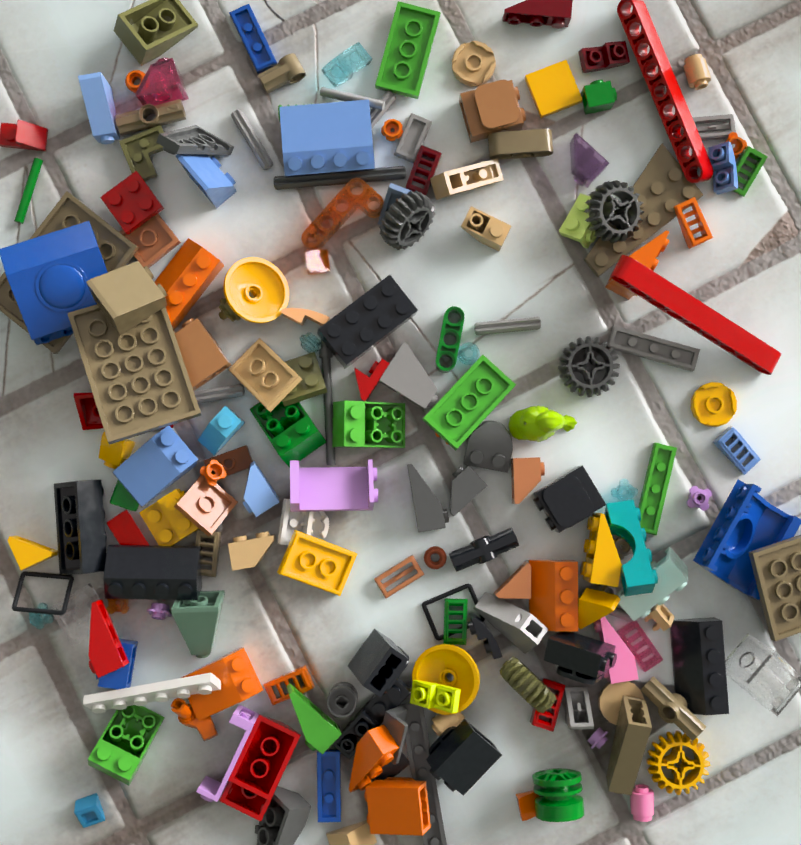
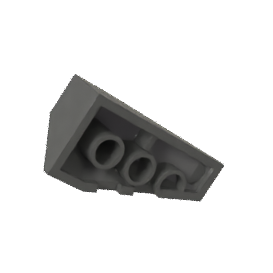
M278 786L262 821H259V825H255V834H258L257 845H294L305 827L311 805L299 793Z

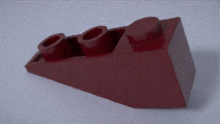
M526 0L506 8L502 21L508 22L511 25L526 23L533 27H540L542 25H549L556 29L568 27L572 15L573 0Z

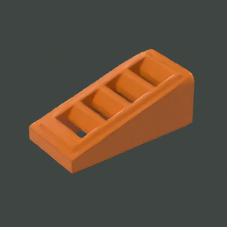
M695 197L674 206L679 225L689 249L713 238ZM692 206V211L683 214V209ZM695 215L696 219L689 222L686 221L685 218ZM698 224V228L690 230V226ZM701 232L702 236L694 239L693 235Z
M306 665L264 684L272 705L290 699L289 693L285 694L280 684L284 681L287 686L290 683L288 680L290 678L293 679L297 690L301 693L314 688L315 685ZM298 675L301 676L304 682V686L302 687L300 686V683L296 677ZM276 685L280 694V697L276 698V695L272 689V686Z

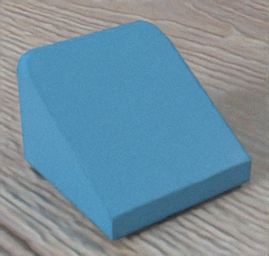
M97 793L76 800L74 813L83 828L105 821V815Z

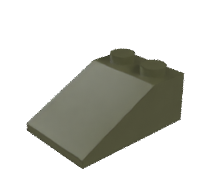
M148 0L118 14L114 32L142 66L161 56L194 31L198 24L179 0Z

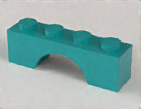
M634 500L606 503L604 515L611 534L623 538L630 545L633 552L631 560L621 567L620 579L624 595L632 596L653 593L655 584L658 583L656 570L651 568L652 554L649 548L646 549V531L644 528H641L639 522L641 521L640 509L635 507Z

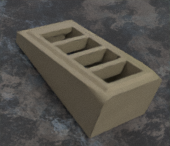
M200 529L197 530L195 546H200L201 555L212 557V561L201 560V564L212 566L211 570L201 569V576L216 577L222 532L214 531L208 537ZM203 538H212L214 543L203 542ZM202 546L213 548V552L201 551Z

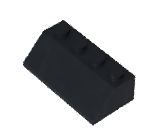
M101 480L54 484L60 574H87L105 570L107 534L104 526V489Z
M108 545L103 577L105 599L198 600L202 589L200 546Z
M715 617L673 620L670 627L675 693L685 698L687 709L693 714H729L722 620Z

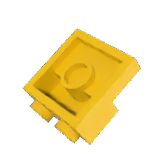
M175 489L139 512L159 546H173L199 529L174 507L186 493L184 490L181 492L180 489Z

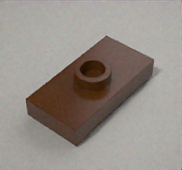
M247 445L204 460L205 466L211 460H217L223 466L227 476L249 469L251 462H253Z

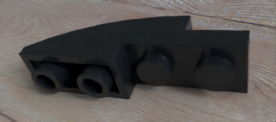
M398 678L386 694H383L381 698L374 694L341 732L342 735L332 745L350 759L355 754L357 743L365 733L380 726L384 720L385 712L398 707L411 693L412 689Z

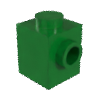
M593 81L590 85L584 86L580 93L583 99L585 115L611 110L617 100L616 89L612 88L611 81Z

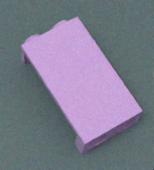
M299 460L290 461V512L373 510L374 502H378V489H374L373 481H377V468H373V460H368L367 467L299 468Z
M240 704L234 711L229 723L246 731L222 783L208 776H205L196 792L201 794L200 796L204 800L218 802L254 724L260 715L259 713Z

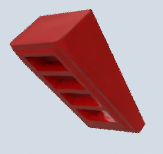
M543 678L542 682L547 687L558 690L557 694H555L556 700L551 707L552 712L545 711L540 713L534 708L530 723L553 732L565 684ZM539 715L548 717L549 722L542 719H538Z

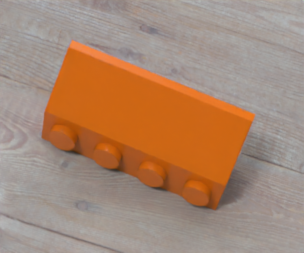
M189 238L154 282L156 285L161 284L167 293L165 297L167 306L165 307L173 331L224 267L218 258Z

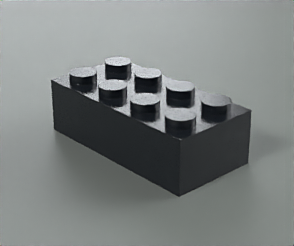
M388 275L321 326L317 334L344 369H346L415 316L418 309L392 276Z

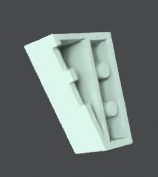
M670 547L665 550L667 555L657 563L655 561L651 563V568L656 570L658 583L655 584L653 593L625 596L623 589L617 593L621 599L618 604L633 621L639 617L641 619L645 618L652 611V607L656 604L662 605L669 599V594L674 590L678 592L687 585L688 567Z

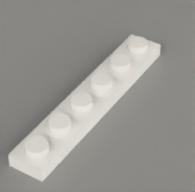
M212 673L84 695L83 705L91 709L93 713H105L109 709L123 710L127 706H145L149 702H167L171 698L185 699L194 694L208 695L212 691L221 690V680Z

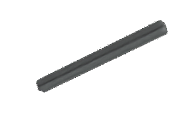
M405 166L366 170L275 176L274 187L276 190L399 180L406 178Z

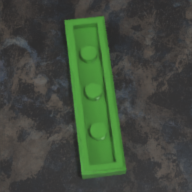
M653 443L638 506L641 513V521H639L641 528H644L647 534L656 536L677 451L676 447Z

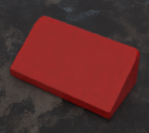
M127 509L106 522L119 545L150 546Z

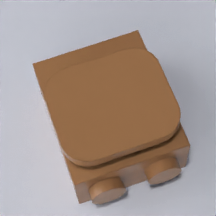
M498 80L480 85L475 90L460 93L459 104L470 143L487 139L488 135L494 132L518 131L522 129L524 121H526L524 109L519 107L518 87H514L512 80Z
M193 318L182 324L183 328L176 333L174 332L193 391L232 366L212 335L198 318L195 320Z

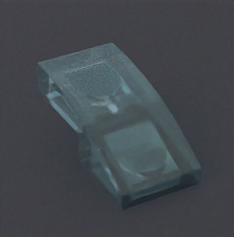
M358 42L331 60L321 71L332 85L337 87L351 79L355 72L369 65L372 58Z

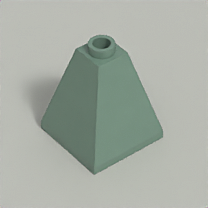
M225 590L201 591L198 600H175L171 608V613L191 655H196L197 658H206L212 651Z

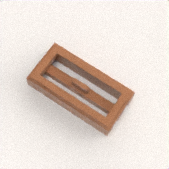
M413 555L374 578L385 598H388L423 576L424 573ZM412 562L413 565L382 584V579ZM413 570H417L418 573L388 592L386 591V587Z

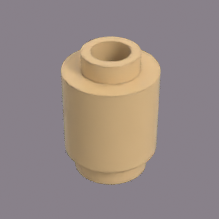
M701 54L689 56L684 60L685 65L683 67L690 88H695V90L704 89L711 81L706 60L702 58Z
M461 712L452 715L437 714L431 719L434 723L431 725V728L440 737L449 727H457L465 717Z

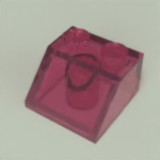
M161 58L156 63L151 64L136 91V96L142 106L145 104L158 105L181 99V101L189 99L181 73L173 58Z

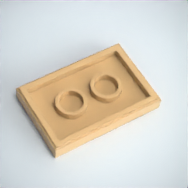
M260 338L228 369L269 412L303 380Z

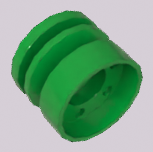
M554 768L538 771L532 775L533 783L536 784L533 787V791L535 794L541 795L534 800L536 818L547 822H569L584 816L583 798L577 795V793L583 790L580 783L582 777L579 771Z

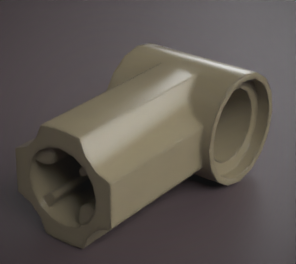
M291 53L282 57L277 65L260 73L258 77L268 94L287 83L294 84L299 82L306 76V73L296 54Z

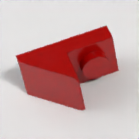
M17 120V124L1 123L0 146L46 151L48 129L23 120Z
M381 359L380 362H374L369 370V373L372 374L370 377L354 368L362 401H367L378 385L380 378L390 364L386 360Z

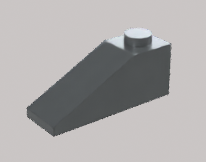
M408 464L418 532L446 528L445 523L449 522L447 509L442 508L441 503L412 464Z

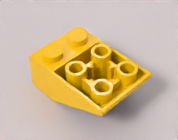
M593 512L592 517L589 516L587 521V530H590L589 539H585L584 542L586 560L581 563L580 575H583V580L589 583L618 587L622 564L605 515Z

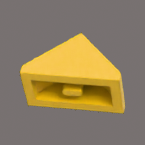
M9 536L8 538L9 546L20 570L29 569L58 555V550L20 536Z
M586 588L579 598L578 628L581 630L612 613L621 600L619 596Z

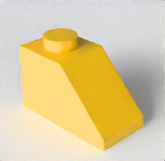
M103 432L99 458L105 461V466L116 469L130 457L136 442L126 439L109 445L105 432Z

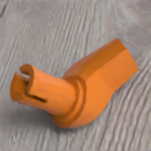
M176 698L172 702L171 710L178 715L179 722L185 726L197 729L203 741L218 735L211 716L198 721L191 704H187L182 698Z

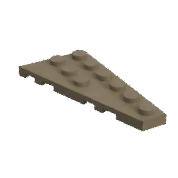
M663 143L659 146L633 185L635 187L633 194H640L637 200L638 202H643L640 210L644 211V213L639 216L643 222L637 224L639 230L633 232L634 236L627 238L623 242L611 243L609 241H601V237H599L584 259L597 277L615 265L621 255L629 254L676 217L674 206L693 197L698 200L704 195L695 183L687 181L681 166ZM610 222L608 223L610 227L618 230L615 225L613 226Z

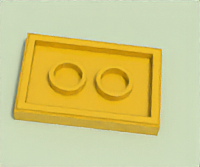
M294 530L277 573L340 596L357 553Z

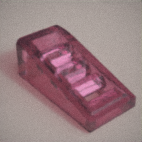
M632 620L616 631L635 656V661L642 671L646 672L663 661V658L636 620ZM636 629L637 633L627 639L625 635ZM641 637L643 639L636 645H631V643L637 640L638 638ZM647 645L648 648L637 654L636 651ZM651 653L653 654V656L645 662L642 661V659H644Z

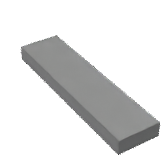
M614 325L612 326L606 347H613L616 351L692 372L695 370L700 349Z

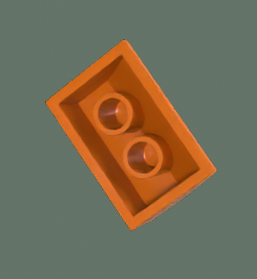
M529 560L531 565L529 613L544 624L548 631L578 632V562L575 560Z

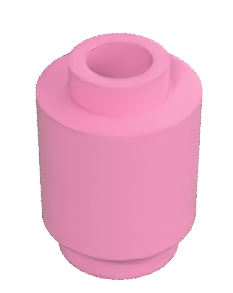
M635 785L630 795V808L634 820L640 822L652 820V815H654V791L648 785Z

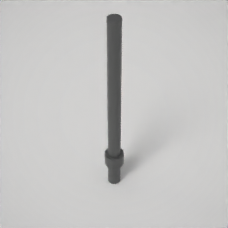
M321 339L319 358L322 359V376L327 388V393L323 394L325 440L327 441L326 460L327 465H336L335 447H332L333 399L330 358L333 357V354Z

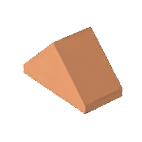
M525 561L494 594L498 598L531 599V565Z

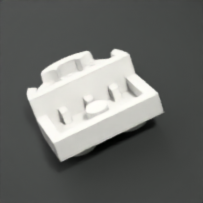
M284 498L277 544L288 545L294 530L321 540L324 539L329 530L328 516L324 511L290 512V499Z

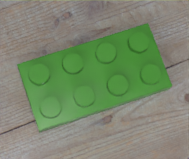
M397 2L375 84L376 89L389 90L392 93L414 99L419 98L441 12Z
M482 355L422 420L456 451L516 384Z

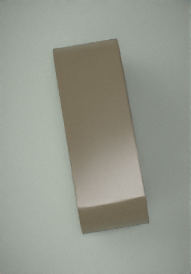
M533 129L491 133L488 135L489 158L492 160L497 158L498 160L552 155V130Z

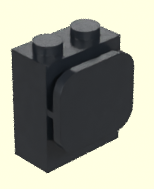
M583 465L574 468L533 493L536 497L533 499L534 504L539 511L543 510L547 516L544 519L551 531L555 529L558 533L574 526L606 505Z
M374 628L350 661L348 667L362 686L381 698L383 694H386L404 671L408 665L409 656L403 649L396 646L391 639Z
M558 632L548 638L544 661L559 665L556 673L560 676L584 684L594 685L604 678L607 670L614 667L617 659V654L614 653L616 646L574 632Z
M464 719L457 727H449L430 746V756L426 760L431 767L430 773L437 780L442 778L444 784L452 792L457 790L464 796L502 754L492 741Z

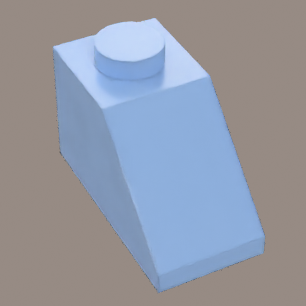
M253 461L250 464L245 486V501L242 503L249 513L253 512L257 517L278 504L279 497L256 462Z

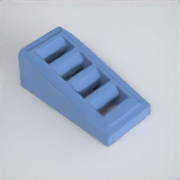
M733 426L728 427L713 441L717 448L743 475L761 460ZM732 437L734 440L727 446L725 443ZM738 443L740 446L732 453L731 449ZM744 450L746 453L737 459L736 456ZM750 456L752 459L743 466L742 462Z

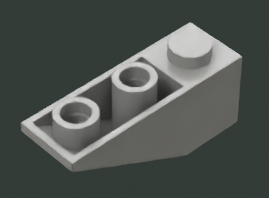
M487 592L483 594L473 608L524 654L536 647L548 631V628L531 613Z

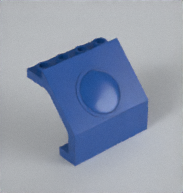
M90 221L0 249V257L6 277L30 337L34 340L35 344L49 343L52 340L72 335L73 329L68 313L97 305L86 281L108 273Z
M738 479L693 561L726 584L753 599L759 600L760 596L748 552L794 537L801 525V519L789 515L767 502L758 494L762 488L755 484H746Z

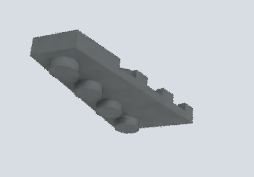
M197 125L160 133L156 143L163 146L164 151L173 155H231L234 146Z

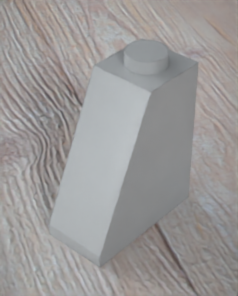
M403 342L379 382L423 410H426L427 407L432 408L438 399V396L435 395L437 388L408 344Z

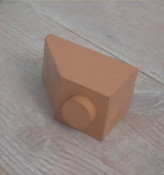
M540 457L511 459L512 504H520L541 481V476L545 475L544 462H540Z

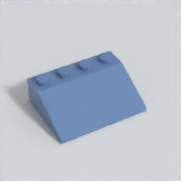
M369 99L279 107L285 176L375 169Z

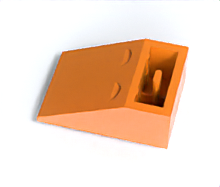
M666 230L629 255V257L654 271L659 262L656 257L665 250L669 243V240L666 239L669 231ZM611 277L605 288L628 300L634 295L637 296Z

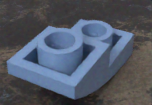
M728 141L709 147V159L713 167V192L722 194L738 189L737 168L731 142Z

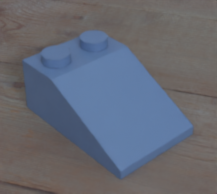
M207 154L176 155L188 176L216 209L237 192L234 187L235 180L228 172L223 174L219 169L222 165L214 156L209 157Z
M167 426L150 438L112 473L141 507H144L194 468L198 458L170 426Z

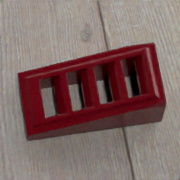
M421 145L405 188L412 192L418 191L423 195H427L431 185L430 178L435 175L442 153ZM425 156L427 158L433 159L434 162L426 160L422 157ZM422 164L424 166L430 167L431 170L428 171L426 169H423L419 167V165ZM416 173L427 176V180L415 176ZM415 181L425 185L424 189L412 185V182Z

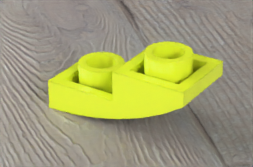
M413 680L410 703L428 709L436 708L449 713H458L461 689L427 681Z

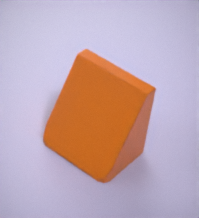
M534 791L516 794L522 821L535 817L534 800L540 795L535 794Z

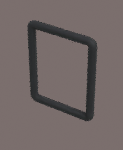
M22 572L13 600L12 610L17 612L64 615L67 610L74 577L62 574ZM25 576L69 580L62 610L17 607Z
M471 584L462 585L422 603L423 611L436 640H442L443 635H438L426 605L467 588L476 605L478 599ZM479 614L481 620L484 622L485 618ZM448 633V637L457 633Z

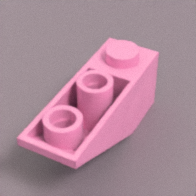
M605 616L593 622L595 632H599L600 641L616 646L614 652L617 654L616 663L613 668L611 667L607 670L604 678H607V681L611 684L639 680L635 656Z

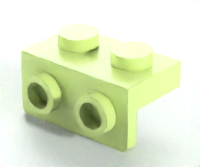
M580 193L559 229V233L564 237L580 242L584 248L588 249L590 244L596 239V236H594L596 230H589L592 224L585 221L589 218V214L584 212L586 209H589L585 202L590 200L591 197Z

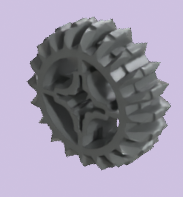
M618 180L608 181L597 186L595 191L589 194L591 199L585 202L589 209L584 211L589 214V218L585 221L592 224L589 230H596L594 236L601 237V241H609L611 243L623 242L627 238L634 236L633 232L639 230L637 224L643 222L639 216L644 213V211L640 210L643 202H638L637 200L640 194H633L635 187H628L627 183H620ZM612 194L620 198L622 202H619L616 198H613ZM607 222H610L613 226L615 225L618 230L610 227Z
M409 191L407 194H402L401 198H396L395 203L390 205L388 211H385L386 215L381 219L382 224L379 227L381 230L380 235L389 246L397 250L413 246L414 242H419V238L424 236L426 230H429V225L433 223L432 218L435 216L433 203L426 195L418 191Z
M587 336L585 344L582 338H578L577 345L574 342L569 343L571 350L567 348L563 350L567 357L561 356L559 360L564 362L565 365H559L558 369L565 370V373L561 374L560 378H568L564 386L572 384L573 386L570 390L572 393L579 388V396H583L585 390L587 397H592L593 390L599 396L601 395V389L605 392L609 390L607 384H615L611 377L619 376V373L613 371V369L619 368L620 364H613V361L618 359V355L611 357L610 353L614 351V348L611 347L606 350L605 347L608 342L604 341L599 345L600 339L598 337L592 343L591 337ZM585 349L583 361L572 364L574 355L578 351ZM592 350L599 353L605 363L597 361ZM590 362L593 365V367L596 368L588 372V369L585 370V368L581 366H584L585 364ZM606 370L603 379L598 384L593 385L596 371ZM573 371L582 373L586 384L580 382L574 376Z

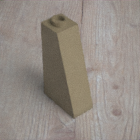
M624 695L622 697L606 774L609 792L626 795L632 794L652 730L646 699Z

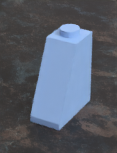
M101 72L78 76L93 137L101 144H112L114 140L121 139L115 120L116 109L110 84Z

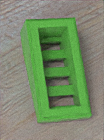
M746 146L736 162L737 174L741 172L748 176V179L745 180L738 176V181L744 184V186L732 191L744 197L768 156L750 146ZM749 156L757 162L753 164L746 160V158ZM742 165H747L748 167L752 168V171L749 172L745 170L744 168H742Z

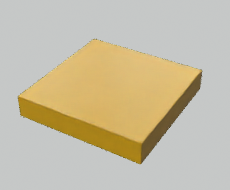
M567 60L525 75V81L540 118L572 107L583 101Z

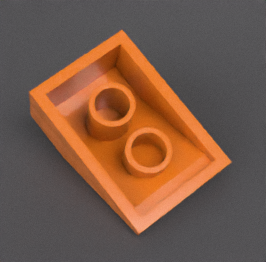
M243 647L181 677L212 673L221 680V690L212 691L208 695L194 694L188 698L198 721L263 691Z

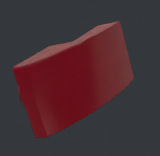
M626 41L607 42L603 46L582 48L578 52L583 73L615 68L630 62Z

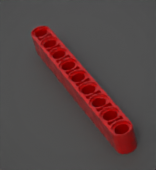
M621 0L617 6L618 16L684 176L690 183L708 181L713 175L712 164L646 5L642 0ZM648 45H649L650 50H649V53L647 54V47H648ZM656 66H658L657 74L655 73ZM665 86H666V89H667L666 94H664V87H665ZM673 106L675 107V114H674V115L672 114V108H673ZM681 127H683L684 130L683 135H681L680 133ZM690 147H691V149H692V155H691V156L689 155V148H690ZM698 167H699L700 170H701V175H700V177H699L698 174H697V169H698Z
M621 255L610 276L614 281L757 371L767 375L772 374L781 357V353L637 260Z

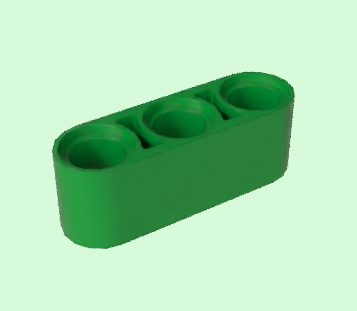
M457 306L448 308L443 318L435 360L437 370L442 373L451 372L457 361L464 324V312ZM456 313L459 315L460 321L458 323H451L448 320V315ZM446 335H453L456 343L454 345H446L443 338ZM441 357H449L452 365L448 368L442 367L439 363Z

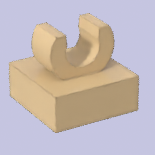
M656 604L651 608L650 614L644 619L645 622L650 619L656 622L653 625V631H657L660 628L665 631L671 627L675 616L664 604Z

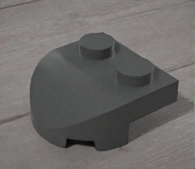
M496 421L482 422L468 437L463 465L508 473L513 443L512 436L505 426Z

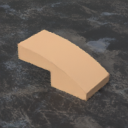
M283 308L281 311L284 317L302 326L306 319L321 326L330 320V317L308 309Z

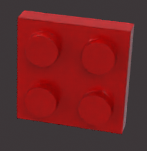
M137 171L100 197L128 235L164 209Z

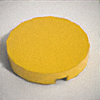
M710 382L700 386L694 392L691 398V410L699 423L708 427H718L727 424L735 415L737 400L734 392L727 386L718 382Z

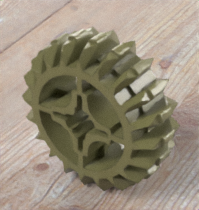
M511 657L503 664V667L499 670L500 675L526 702L540 713H544L553 706L556 695L518 658Z

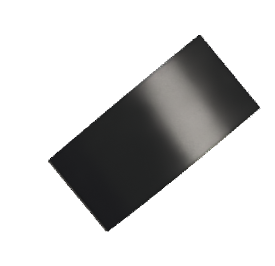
M470 613L471 621L467 623L471 635L476 634L478 641L486 638V640H483L486 653H491L493 659L503 657L487 625L475 613Z

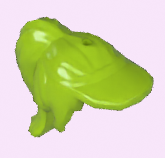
M538 405L516 411L510 417L508 426L511 435L518 440L541 442L553 436L555 431L563 428L566 432L574 429L577 422L571 416H562L556 411L549 410L548 407Z

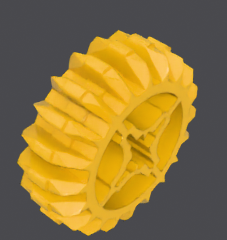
M676 731L674 737L671 732H667V739L660 735L658 737L661 741L659 744L652 742L655 750H648V754L653 757L646 760L647 764L651 765L647 769L650 774H653L651 779L654 782H658L660 789L666 787V791L670 794L674 790L677 795H680L682 789L686 794H689V787L698 790L696 783L698 781L702 784L704 783L701 776L709 775V772L704 769V767L710 766V763L705 760L709 757L708 753L703 751L705 746L702 743H698L697 738L692 741L685 733L682 735L680 731ZM682 746L691 748L694 759L685 757ZM670 748H672L671 753H670L669 755H667V756H664V754H665ZM661 766L671 769L674 779L665 777ZM691 770V772L687 776H685L686 771Z

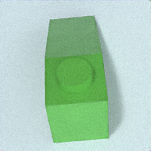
M289 683L286 687L304 733L305 743L311 750L315 751L317 749L321 754H324L342 735L340 728L336 722Z

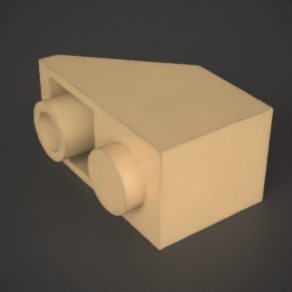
M471 206L461 228L480 243L500 251L511 229V225Z
M269 531L256 533V538L247 539L246 535L234 537L233 542L228 543L232 571L257 566L276 540V536L269 535Z

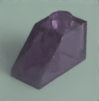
M577 133L573 136L570 142L571 174L574 175L573 178L579 185H585L588 188L607 168L609 162Z

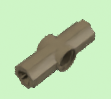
M181 99L158 105L145 104L138 110L115 115L116 124L121 136L151 129L158 125L162 126L186 120ZM156 114L153 120L146 121L148 115Z
M654 676L641 688V692L659 708L658 713L662 720L667 723H675L692 741L706 728L687 709L685 698L680 694L671 693Z

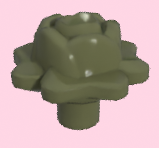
M221 298L219 317L222 320L229 318L233 322L240 320V317L228 305L226 298Z

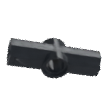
M509 528L492 536L487 535L474 540L470 545L449 553L456 572L474 564L490 561L496 558L498 554L519 546L513 529Z

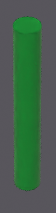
M34 158L14 220L17 223H24L43 163L41 159Z

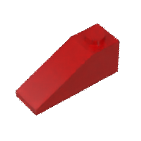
M102 599L91 603L89 667L98 678L129 663Z

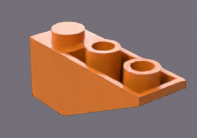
M385 725L368 730L357 743L349 784L350 792L360 789V791L365 790L366 786L372 783L371 780L383 772L382 767L394 759L393 755L399 749V746Z

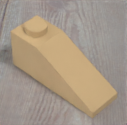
M498 158L443 172L430 178L436 200L504 180Z

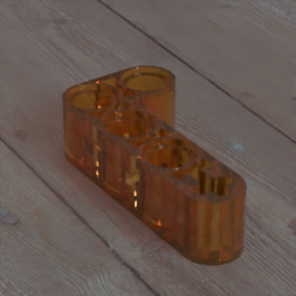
M351 179L303 232L301 239L304 248L309 252H318L357 208L371 218L379 217L383 209V198L362 179ZM354 187H360L363 189V192L360 195H354L351 193V190ZM376 201L380 206L376 210H371L368 208V204ZM345 203L348 205L346 211L340 212L336 209L337 205ZM329 219L333 221V225L330 228H323L321 226L324 220ZM316 237L317 242L309 244L308 238L314 239Z

